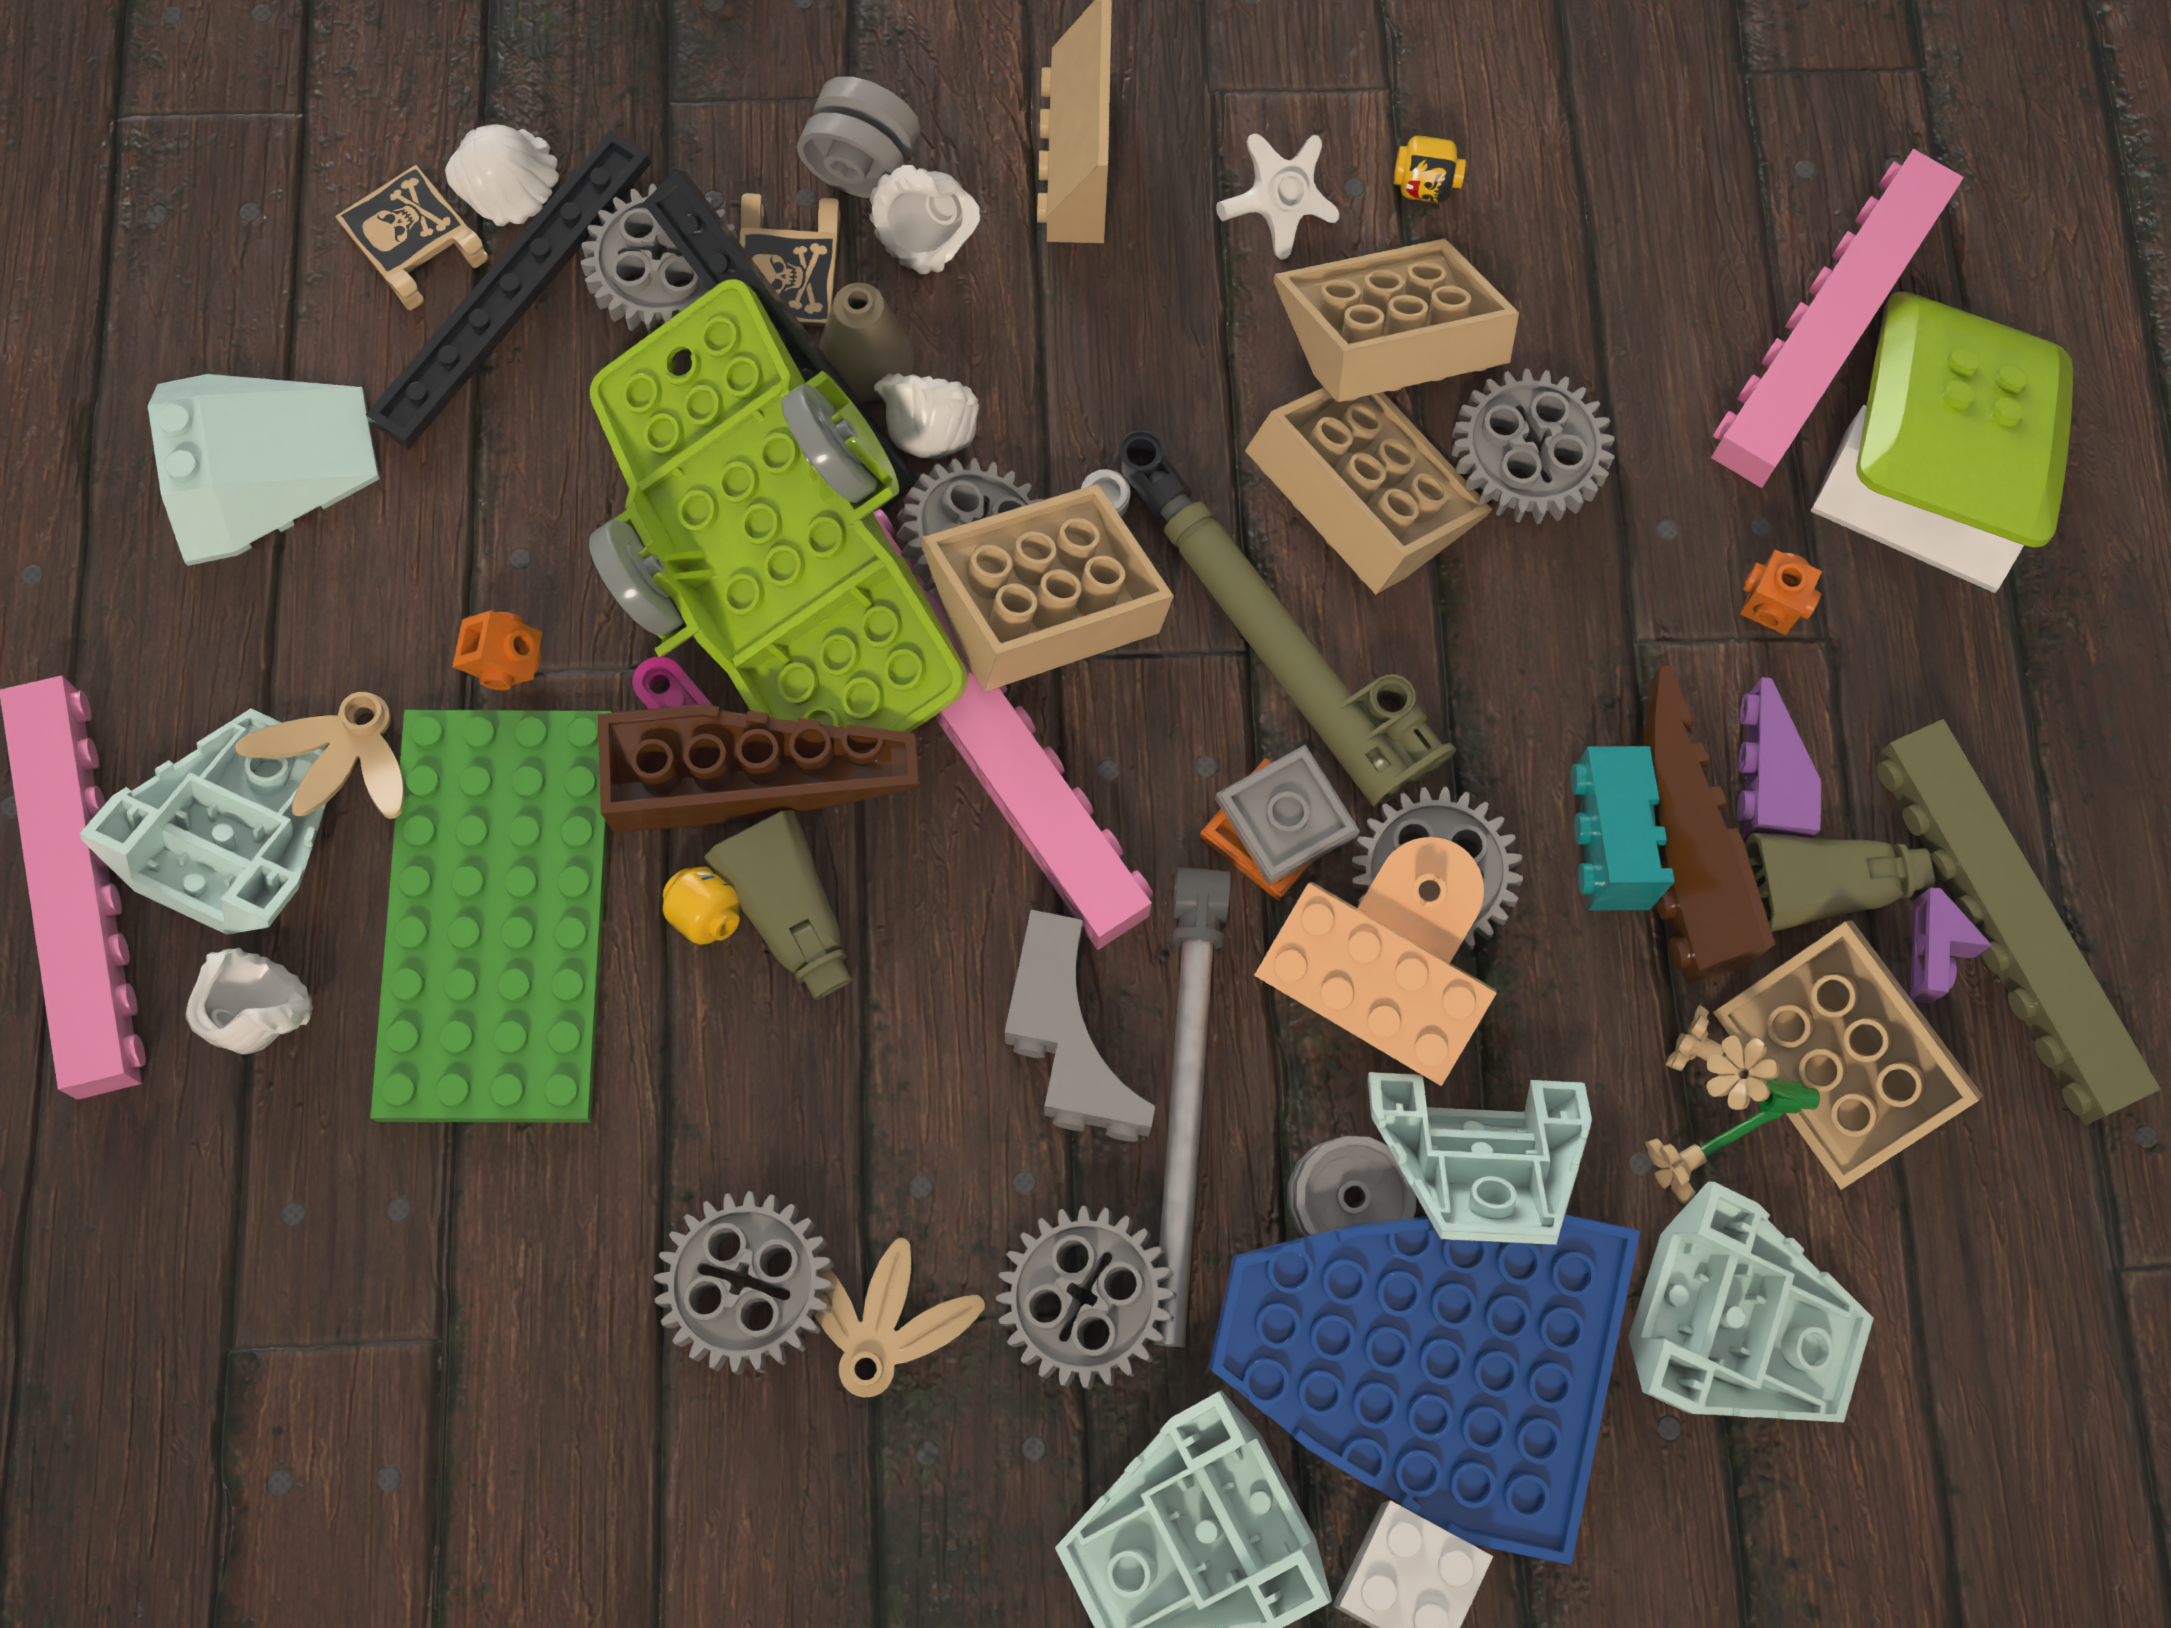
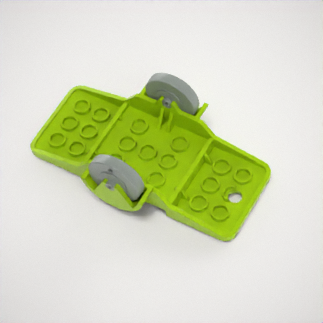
M737 279L726 280L718 284L608 364L595 376L589 393L591 403L627 482L629 492L625 503L627 510L591 533L589 539L590 553L599 575L620 606L641 627L662 639L661 644L655 648L658 657L665 656L694 636L696 641L728 673L750 711L768 713L769 717L794 721H798V718L820 720V723L823 725L845 728L847 725H856L910 733L955 703L964 694L968 675L962 660L906 560L896 555L873 511L899 493L896 474L883 447L861 413L830 376L821 371L805 382L759 298L750 286ZM688 349L692 352L690 356L692 367L686 374L676 376L674 374L675 360L673 357L677 352Z

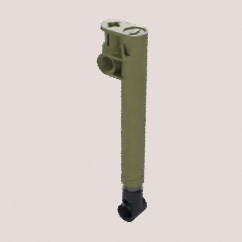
M1135 430L1128 433L1122 439L1119 446L1118 473L1127 480L1130 490L1136 491L1156 519L1164 518L1166 520L1165 535L1175 548H1179L1181 556L1374 808L1388 803L1443 765L1455 753L1456 748L1452 743L1443 745L1427 725L1426 720L1428 716L1415 701V690L1412 684L1404 677L1396 674L1382 676L1352 695L1218 521H1215L1214 515L1203 501L1195 503L1191 501L1192 491L1165 457L1164 446L1160 438L1147 430ZM1135 456H1143L1152 462L1145 466H1138L1129 460ZM1382 697L1392 698L1399 703L1401 710L1388 712L1379 706L1377 700Z

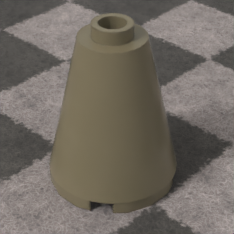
M852 283L843 287L834 298L818 347L862 405V402L879 401V404L884 403V400L874 392V385L888 373L893 375L900 373L904 377L913 374L914 349L912 342L875 287L866 283Z

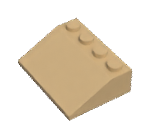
M1094 0L1052 47L1051 68L1042 67L1041 97H1050V109L1040 110V138L1049 139V151H1039V180H1048V193H1038L1037 223H1047V242L1104 243L1109 149L1112 0Z
M1446 239L1275 274L1274 284L1312 372L1337 402L1353 401L1363 396L1385 391H1396L1411 385L1429 381H1440L1446 377L1472 371H1483L1490 367L1510 363L1519 312Z
M1323 387L1271 411L1245 450L1260 467L1261 471L1274 482L1292 502L1293 506L1305 516L1324 537L1325 541L1335 549L1375 594L1408 577L1484 519L1492 510L1487 503L1483 505L1478 503L1481 496L1475 490H1465L1467 481L1460 474H1456L1455 468L1384 392L1359 397L1353 401L1337 402Z
M1099 484L922 537L921 540L923 552L959 651L984 692L1158 634L1174 597Z
M1852 920L1845 921L1713 1012L1730 1036H1736L1744 1044L1745 1048L1753 1038L1760 1039L1765 1044L1767 1052L1763 1060L1772 1059L1778 1064L1779 1076L1776 1077L1777 1079L1797 1081L1804 1088H1815L1818 1090L1820 1102L1815 1110L1801 1109L1796 1114L1786 1113V1115L1841 1190L1979 1101L1983 1096Z

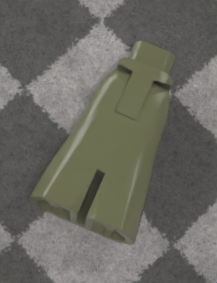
M794 810L780 811L711 848L704 856L707 865L734 888L738 896L739 907L757 929L772 954L786 969L796 973L795 978L798 983H806L814 1000L821 999L852 981L842 962L847 956L844 950L841 949V934L837 920L826 897L810 847Z
M1751 833L1745 842V848L1756 884L1760 886L1758 890L1771 932L1802 926L1834 916L1880 908L1891 904L1899 898H1910L1915 890L1933 888L1935 884L1929 851L1926 848L1908 850L1905 844H1895L1893 846L1889 843L1872 840L1823 839L1767 833Z

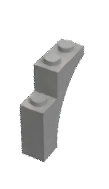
M1031 910L1005 1028V1044L1014 1045L1013 1051L1027 1057L1044 1058L1045 1052L1055 1054L1044 1106V1116L1053 1117V1124L1055 1126L1075 1131H1084L1086 1124L1107 1128V1136L1131 1142L1137 1141L1138 1135L1149 1137L1155 1106L1139 1097L1124 1085L1109 1069L1089 1037L1082 1018L1076 987V963L1082 936L1083 920Z

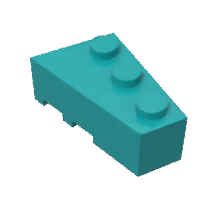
M1650 746L1587 747L1577 764H1573L1571 769V790L1573 795L1580 796L1581 813H1577L1575 816L1574 836L1577 844H1583L1584 863H1580L1578 868L1580 894H1587L1588 911L1650 910L1675 882L1672 868H1661L1657 845H1666L1667 838L1665 827L1655 826L1654 804H1658L1659 794Z

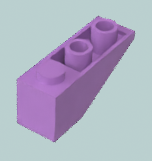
M1761 677L1750 693L1744 694L1740 706V722L1747 725V740L1741 745L1738 759L1739 771L1746 773L1745 791L1742 790L1738 798L1737 818L1738 821L1744 822V839H1747L1751 833L1789 834L1813 838L1820 831L1821 779L1772 678Z

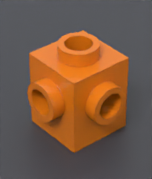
M1774 550L1765 565L1756 562L1752 567L1742 590L1749 592V595L1740 614L1786 636L1800 617L1808 620L1812 615L1822 592L1814 589L1822 571L1810 566L1808 561L1799 555Z
M490 610L462 619L452 667L479 677L480 684L495 690H509L512 685L533 680L541 661L539 648L543 632L525 625L522 617L509 612H494Z

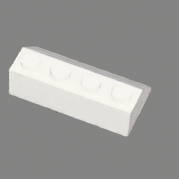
M1863 405L1846 429L1810 511L1996 593L2024 545L1878 494L1861 483L1856 473V465L1867 407Z

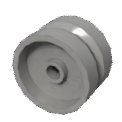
M835 77L825 82L813 109L814 116L809 117L796 148L801 161L825 183L845 193L862 198H870L874 187H877V182L885 173L891 175L896 168H901L902 165H905L904 160L908 158L921 129L918 117L909 105L893 92L864 79Z
M1344 1136L1312 1147L1296 1163L1287 1186V1208L1295 1229L1302 1237H1307L1353 1224L1413 1218L1416 1212V1195L1386 1144L1370 1137ZM1349 1187L1350 1190L1358 1189L1360 1193V1200L1353 1202L1352 1208L1344 1201V1193Z

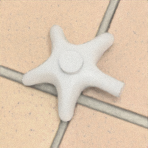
M1255 133L1248 136L1246 141L1254 165L1255 180L1253 187L1244 194L1218 202L1216 205L1217 214L1222 221L1246 213H1260L1266 219L1269 226L1274 254L1277 258L1283 260L1291 254L1295 232L1303 215L1310 214L1327 222L1335 223L1339 219V211L1336 206L1318 191L1314 183L1315 165L1322 148V141L1319 136L1312 135L1293 159L1286 160L1261 135Z

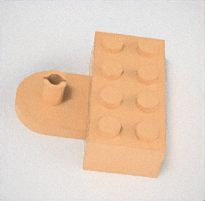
M1423 837L1411 840L1391 853L1358 908L1315 883L1310 882L1305 887L1254 976L1442 1086L1497 994L1496 989L1450 963L1482 907L1484 883L1480 869L1472 856L1458 844L1442 838Z

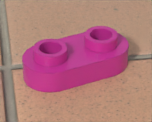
M667 657L649 658L643 661L634 672L632 680L633 689L638 700L646 710L701 704L712 706L688 675L672 659ZM659 682L669 683V689L662 694L652 691L655 684Z

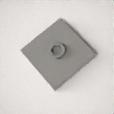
M1306 745L1216 793L1215 796L1216 802L1268 886L1356 838L1360 832Z

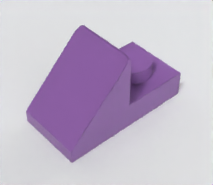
M1930 887L1913 901L1910 998L1913 1002L1932 1004L1949 992V989L1955 983L1957 972L1956 961L1954 958H1950V956L1976 958L1991 947L1988 940L1940 888Z

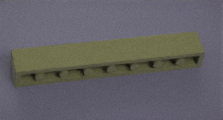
M1939 720L1890 742L1874 758L1877 764L1878 777L1887 790L1893 791L1903 809V819L1909 831L1913 835L1918 836L1924 847L1928 849L1934 875L1939 880L1945 882L1955 899L1954 904L1991 944L1989 949L1981 953L1987 967L2000 977L2008 991V1002L2012 1011L2019 1019L2025 1021L2035 1038V1049L2039 1058L2047 1067L2052 1068L2063 1087L2062 1095L2068 1108L2081 1118L2084 1125H2087L2161 1090L1945 720Z

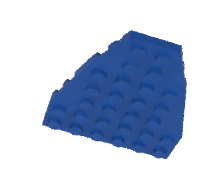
M1565 1214L1557 1245L1441 1239L1429 1217L1424 1216L1353 1224L1234 1255L1209 1368L1245 1396L1264 1414L1288 1431L1308 1450L1366 1485L1374 1487L1399 1502L1401 1506L1411 1512L1419 1514L1462 1540L1478 1546L1571 1565L1640 1231Z

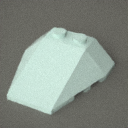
M205 374L157 384L148 404L161 497L182 557L187 566L240 555L252 548L250 543L276 529L282 532L295 525L294 519L319 506L325 509L380 479L371 426L366 417L368 409L365 392L362 387Z
M249 709L198 741L197 750L175 764L168 760L155 769L156 776L132 791L125 787L114 794L79 833L80 838L130 888L147 898L227 935L268 928L300 887L326 804L306 816H295L292 813V803L306 773L329 745L310 753L287 758L266 759L242 756L235 750L236 743L242 737L268 726L282 723L256 710Z
M1369 1072L1368 1089L1371 1118L1441 1239L1557 1245L1592 1122L1585 1083L1531 1080L1524 1112L1432 1108L1426 1105L1423 1075Z
M1707 1182L1661 1233L1630 1330L1629 1341L1642 1392L1691 1414L1844 1422L1874 1318L1828 1272H1820L1802 1254L1805 1249L1794 1238H1786L1768 1220L1770 1214L1759 1203L1716 1182Z
M1222 1390L1170 1418L1154 1440L1127 1466L1120 1478L1094 1503L1055 1547L1094 1628H1283L1332 1601L1313 1532L1263 1437Z

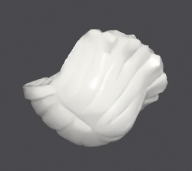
M493 124L478 127L476 130L468 132L456 152L449 159L445 172L450 187L482 217L492 220L496 226H505L509 222L524 224L528 217L535 216L543 208L542 204L546 203L552 195V188L559 179V174L555 171L558 160L555 156L549 155L550 146L542 138H534L525 129L517 131L505 125Z
M902 165L901 168H896L891 175L887 173L882 175L877 182V187H874L870 195L872 213L869 217L876 227L874 231L876 238L881 241V244L885 245L886 252L890 253L892 257L899 259L900 265L908 269H914L919 274H928L931 270L937 273L943 271L945 263L955 256L961 246L973 234L980 221L979 206L974 198L964 191L951 175L943 172H927L923 168L917 170L913 165Z
M888 373L874 385V392L886 403L888 435L897 448L917 457L940 459L970 446L977 428L979 404L977 403L978 399L969 387L962 386L960 382L956 381L949 383L945 379L933 380L930 376L921 378L914 374L904 377L900 373L895 375Z
M240 947L225 949L219 953L211 952L206 955L207 962L201 967L186 1010V1020L194 1033L216 1047L229 1049L240 1054H250L265 1049L280 1034L290 1033L294 1029H298L300 1025H307L313 1010L312 999L308 994L307 987L300 982L298 976L289 973L283 965L277 964L267 957H261L259 954L243 952Z

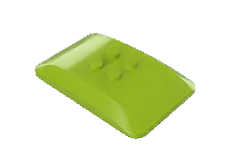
M1904 291L1892 294L1884 306L1856 465V473L1859 480L1868 489L1886 497L2025 546L2043 547L2049 543L2056 531L2064 486L2073 397V364L2071 357L2059 345L1914 293Z

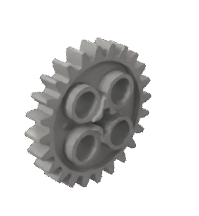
M650 184L648 197L657 189L655 184ZM633 188L631 189L632 202L625 204L619 198H613L616 209L614 214L604 210L598 211L602 226H588L587 229L591 241L582 243L586 259L581 261L584 275L587 276L585 281L589 293L595 294L594 297L599 309L608 307L611 320L614 322L625 315L628 329L631 331L641 321L645 322L648 335L656 330L658 324H665L709 292V290L643 204L648 197L642 198L639 192ZM707 197L706 199L713 207L712 199ZM724 209L716 211L737 239L734 224L728 225ZM649 232V234L643 238L634 237L638 233ZM642 275L638 280L625 281L629 276ZM680 280L691 281L683 287L673 286Z
M1524 369L1522 377L1518 382H1516L1509 371L1504 373L1500 386L1495 381L1488 379L1483 393L1474 390L1471 393L1468 405H1462L1457 418L1460 422H1456L1452 432V437L1457 440L1454 442L1451 455L1461 458L1458 461L1455 472L1456 474H1471L1466 482L1465 490L1470 491L1480 487L1483 490L1478 502L1480 505L1494 499L1498 502L1496 515L1500 516L1508 507L1513 508L1515 521L1519 523L1525 511L1532 512L1536 524H1541L1548 510L1556 521L1562 519L1566 507L1575 514L1578 513L1584 502L1583 499L1590 502L1593 501L1599 490L1597 486H1603L1609 475L1606 469H1609L1614 459V455L1608 451L1615 438L1612 435L1603 434L1610 420L1605 417L1594 418L1600 402L1595 401L1584 404L1582 399L1586 388L1582 387L1571 393L1567 390L1569 378L1566 376L1557 385L1551 384L1550 371L1545 370L1542 374L1540 381L1533 380L1529 369ZM1538 414L1549 415L1552 418H1554L1556 422L1544 421L1538 416ZM1491 427L1504 428L1510 435L1497 434ZM1556 456L1566 457L1574 465H1564L1556 459ZM1509 470H1521L1528 478H1517ZM1540 472L1542 473V475H1543V477L1545 478V480H1546L1547 482H1549V483H1546V482L1543 481Z
M972 458L965 469H963L957 459H953L946 470L940 464H937L929 475L923 473L903 500L905 505L898 514L897 519L904 524L896 534L897 538L908 541L900 553L901 556L916 558L917 560L911 569L913 575L925 573L929 577L923 589L929 591L935 588L936 585L921 546L922 537L980 520L984 514V501L987 503L986 516L984 518L1042 501L1043 499L1030 501L1027 497L1032 485L1027 483L1017 488L1013 485L1015 472L1012 470L1004 478L997 476V465L994 462L990 464L985 472L981 471L976 458Z
M1424 787L1421 788L1419 802L1415 804L1405 793L1400 794L1399 811H1396L1386 803L1382 805L1381 813L1385 820L1384 823L1375 819H1368L1366 828L1374 838L1358 837L1356 846L1367 855L1353 857L1351 867L1363 871L1365 874L1352 879V888L1368 891L1386 859L1393 851L1400 847L1399 839L1406 834L1415 833L1421 837H1437L1452 842L1459 839L1471 840L1479 849V855L1473 859L1483 875L1484 883L1482 907L1462 942L1463 946L1468 951H1471L1475 945L1473 935L1475 932L1486 940L1492 938L1493 930L1489 920L1500 925H1505L1508 916L1500 905L1515 907L1518 897L1506 889L1521 886L1523 876L1509 871V869L1520 865L1522 861V855L1506 853V850L1516 840L1515 834L1499 836L1498 832L1505 819L1501 816L1488 822L1485 819L1489 805L1487 802L1482 803L1475 810L1468 808V792H1465L1458 802L1455 803L1450 802L1448 787H1443L1439 800H1431L1428 790ZM1364 894V895L1358 900V906L1360 905L1361 901L1363 900V898H1364V896H1365L1366 894Z
M752 1191L747 1192L743 1206H739L730 1193L725 1194L724 1210L718 1211L712 1204L706 1201L703 1203L706 1218L701 1222L689 1214L684 1216L686 1224L690 1229L686 1236L672 1231L669 1234L671 1239L679 1246L676 1253L660 1252L659 1254L663 1261L671 1265L670 1272L654 1275L655 1281L668 1287V1292L654 1299L655 1303L661 1307L672 1308V1311L661 1320V1323L666 1328L681 1326L672 1340L674 1344L683 1347L694 1341L689 1357L699 1362L710 1352L709 1367L716 1371H720L727 1358H730L732 1372L737 1375H742L746 1361L749 1359L755 1370L760 1373L765 1372L766 1356L771 1355L778 1363L784 1365L787 1363L784 1347L790 1344L802 1352L806 1349L800 1337L803 1330L816 1334L820 1333L821 1329L811 1319L814 1312L830 1313L831 1308L819 1299L820 1293L835 1290V1285L831 1281L821 1278L820 1274L833 1268L834 1262L830 1258L816 1256L828 1244L822 1236L807 1239L816 1225L809 1218L795 1224L799 1210L793 1204L788 1205L778 1214L779 1200L774 1195H769L762 1208L759 1207L758 1197ZM731 1235L739 1236L740 1250L737 1255L730 1260L719 1261L717 1248L720 1242ZM781 1251L790 1252L792 1264L788 1272L783 1276L770 1277L767 1268L771 1257ZM708 1265L740 1278H746L749 1274L762 1285L789 1291L790 1298L788 1300H781L749 1287H743L742 1290H739L727 1280L700 1274V1267ZM710 1288H719L722 1297L718 1308L710 1314H701L698 1302L702 1293ZM771 1304L773 1319L770 1325L763 1330L752 1331L749 1318L753 1309L758 1305Z
M1081 1206L1078 1221L1074 1222L1064 1209H1061L1058 1212L1059 1226L1053 1228L1044 1219H1039L1038 1224L1042 1236L1036 1240L1023 1232L1020 1236L1028 1248L1024 1254L1014 1251L1007 1253V1256L1018 1266L1015 1272L999 1273V1278L1012 1285L1010 1292L996 1296V1301L1011 1306L1012 1309L1011 1312L999 1318V1323L1003 1326H1016L1018 1329L1007 1340L1010 1346L1028 1345L1021 1358L1024 1364L1030 1365L1040 1358L1042 1359L1039 1376L1048 1379L1057 1368H1060V1385L1069 1387L1075 1374L1078 1373L1082 1387L1092 1389L1095 1374L1099 1373L1106 1385L1113 1386L1115 1383V1368L1120 1367L1124 1373L1133 1377L1135 1370L1131 1361L1132 1358L1137 1355L1147 1362L1153 1360L1151 1353L1145 1346L1149 1340L1165 1344L1166 1338L1156 1330L1158 1322H1174L1175 1317L1161 1309L1163 1302L1176 1299L1177 1294L1172 1290L1161 1288V1283L1168 1280L1174 1274L1168 1267H1155V1264L1165 1254L1160 1246L1144 1250L1151 1237V1234L1145 1228L1135 1233L1132 1237L1130 1236L1133 1226V1220L1125 1215L1114 1227L1113 1215L1108 1208H1103L1097 1221H1093L1090 1209L1086 1206ZM1075 1246L1086 1247L1089 1255L1087 1265L1078 1273H1067L1064 1268L1065 1254ZM1106 1253H1111L1112 1260L1110 1264L1105 1267L1098 1279H1095L1103 1256ZM1122 1272L1134 1273L1137 1283L1135 1292L1125 1300L1114 1299L1110 1287L1112 1280ZM1092 1287L1091 1292L1098 1297L1097 1302L1093 1307L1089 1304H1084L1081 1307V1302L1075 1298L1076 1292L1079 1288L1089 1290ZM1049 1294H1057L1062 1304L1059 1316L1051 1322L1042 1323L1037 1315L1039 1302ZM1077 1314L1071 1330L1072 1334L1067 1341H1061L1060 1335L1063 1329L1071 1323ZM1095 1321H1105L1110 1332L1107 1343L1097 1350L1088 1349L1084 1342L1086 1328Z

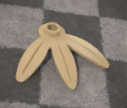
M368 692L353 693L343 700L337 715L309 717L268 726L242 737L235 745V750L242 756L266 759L294 757L329 745L310 767L297 789L292 803V813L295 816H306L326 804L343 787L359 758L365 785L378 810L388 819L400 816L403 811L405 800L403 775L391 748L382 737L389 727L391 713L386 702L375 694ZM366 713L374 715L370 722L357 725V719L361 715Z
M904 1238L896 1239L879 1261L869 1284L862 1322H859L847 1292L831 1269L820 1274L821 1278L827 1279L835 1285V1290L820 1293L819 1299L831 1308L830 1313L814 1312L813 1315L831 1340L844 1351L839 1363V1376L844 1387L859 1397H873L884 1392L893 1380L895 1365L915 1360L948 1344L963 1333L985 1308L984 1300L978 1295L959 1297L924 1311L898 1331H895L894 1329L907 1297L911 1274L910 1244ZM863 1358L872 1359L877 1366L876 1374L869 1380L861 1379L856 1373L857 1363Z

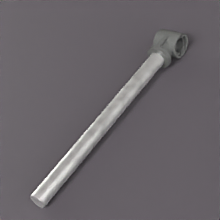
M1177 867L1175 876L1172 917L1173 919H1178V928L1172 932V943L1182 948L1159 1244L1165 1254L1158 1261V1267H1168L1173 1271L1174 1275L1162 1282L1161 1288L1174 1291L1177 1294V1298L1162 1303L1161 1309L1175 1318L1174 1322H1158L1156 1330L1166 1338L1165 1344L1152 1341L1153 1345L1185 1347L1213 949H1219L1224 946L1225 934L1220 932V923H1226L1230 871Z

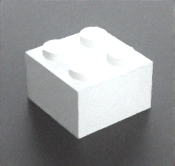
M1386 1501L1381 1503L1332 1606L1371 1628H1460L1493 1556L1393 1501Z

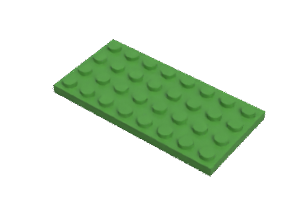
M404 710L400 770L404 779L405 800L402 813L395 818L371 1119L375 1122L591 1123L608 824L601 815L598 714L612 713L611 711Z

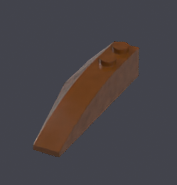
M1671 665L1660 666L1648 684L1643 746H1650L1659 794V802L1654 804L1655 826L1665 827L1667 838L1666 845H1657L1661 868H1672L1675 881L1657 901L1656 907L1660 917L1668 920L1673 937L1669 942L1671 958L1677 969L1682 968L1687 983L1746 970L1767 952L1775 942L1743 839L1738 827L1728 830L1722 816V809L1726 808L1727 805L1726 798L1720 785L1710 787L1706 776L1709 757L1702 742L1696 739L1690 740L1687 732H1690L1692 729V716Z
M703 704L598 714L601 815L613 833L717 824L771 817L780 811L794 810L795 812L820 809L920 787L917 743L914 733L856 725H847L846 728L821 724L820 720L798 718V721L772 718L769 717L768 713L748 711L747 714L721 711L718 706Z

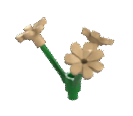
M1701 1005L1697 1007L1694 1013V1019L1688 1028V1034L1682 1032L1679 1035L1675 1046L1676 1051L1669 1056L1666 1066L1682 1071L1689 1060L1698 1056L1707 1061V1069L1718 1074V1077L1712 1078L1707 1083V1090L1710 1095L1722 1097L1729 1094L1728 1106L1735 1110L1746 1109L1751 1097L1754 1101L1759 1102L1761 1109L1759 1113L1699 1147L1694 1144L1680 1153L1677 1152L1672 1144L1665 1146L1657 1138L1645 1142L1651 1161L1654 1165L1661 1168L1655 1172L1658 1183L1664 1189L1671 1185L1674 1196L1684 1204H1687L1695 1196V1191L1689 1183L1691 1171L1705 1164L1707 1156L1762 1124L1781 1117L1783 1113L1796 1114L1801 1109L1815 1110L1820 1102V1095L1817 1089L1804 1088L1797 1081L1779 1080L1776 1078L1779 1076V1066L1772 1059L1763 1060L1766 1056L1767 1047L1760 1039H1751L1746 1048L1736 1036L1725 1038L1722 1041V1045L1707 1037L1709 1021L1706 1019L1709 1011Z

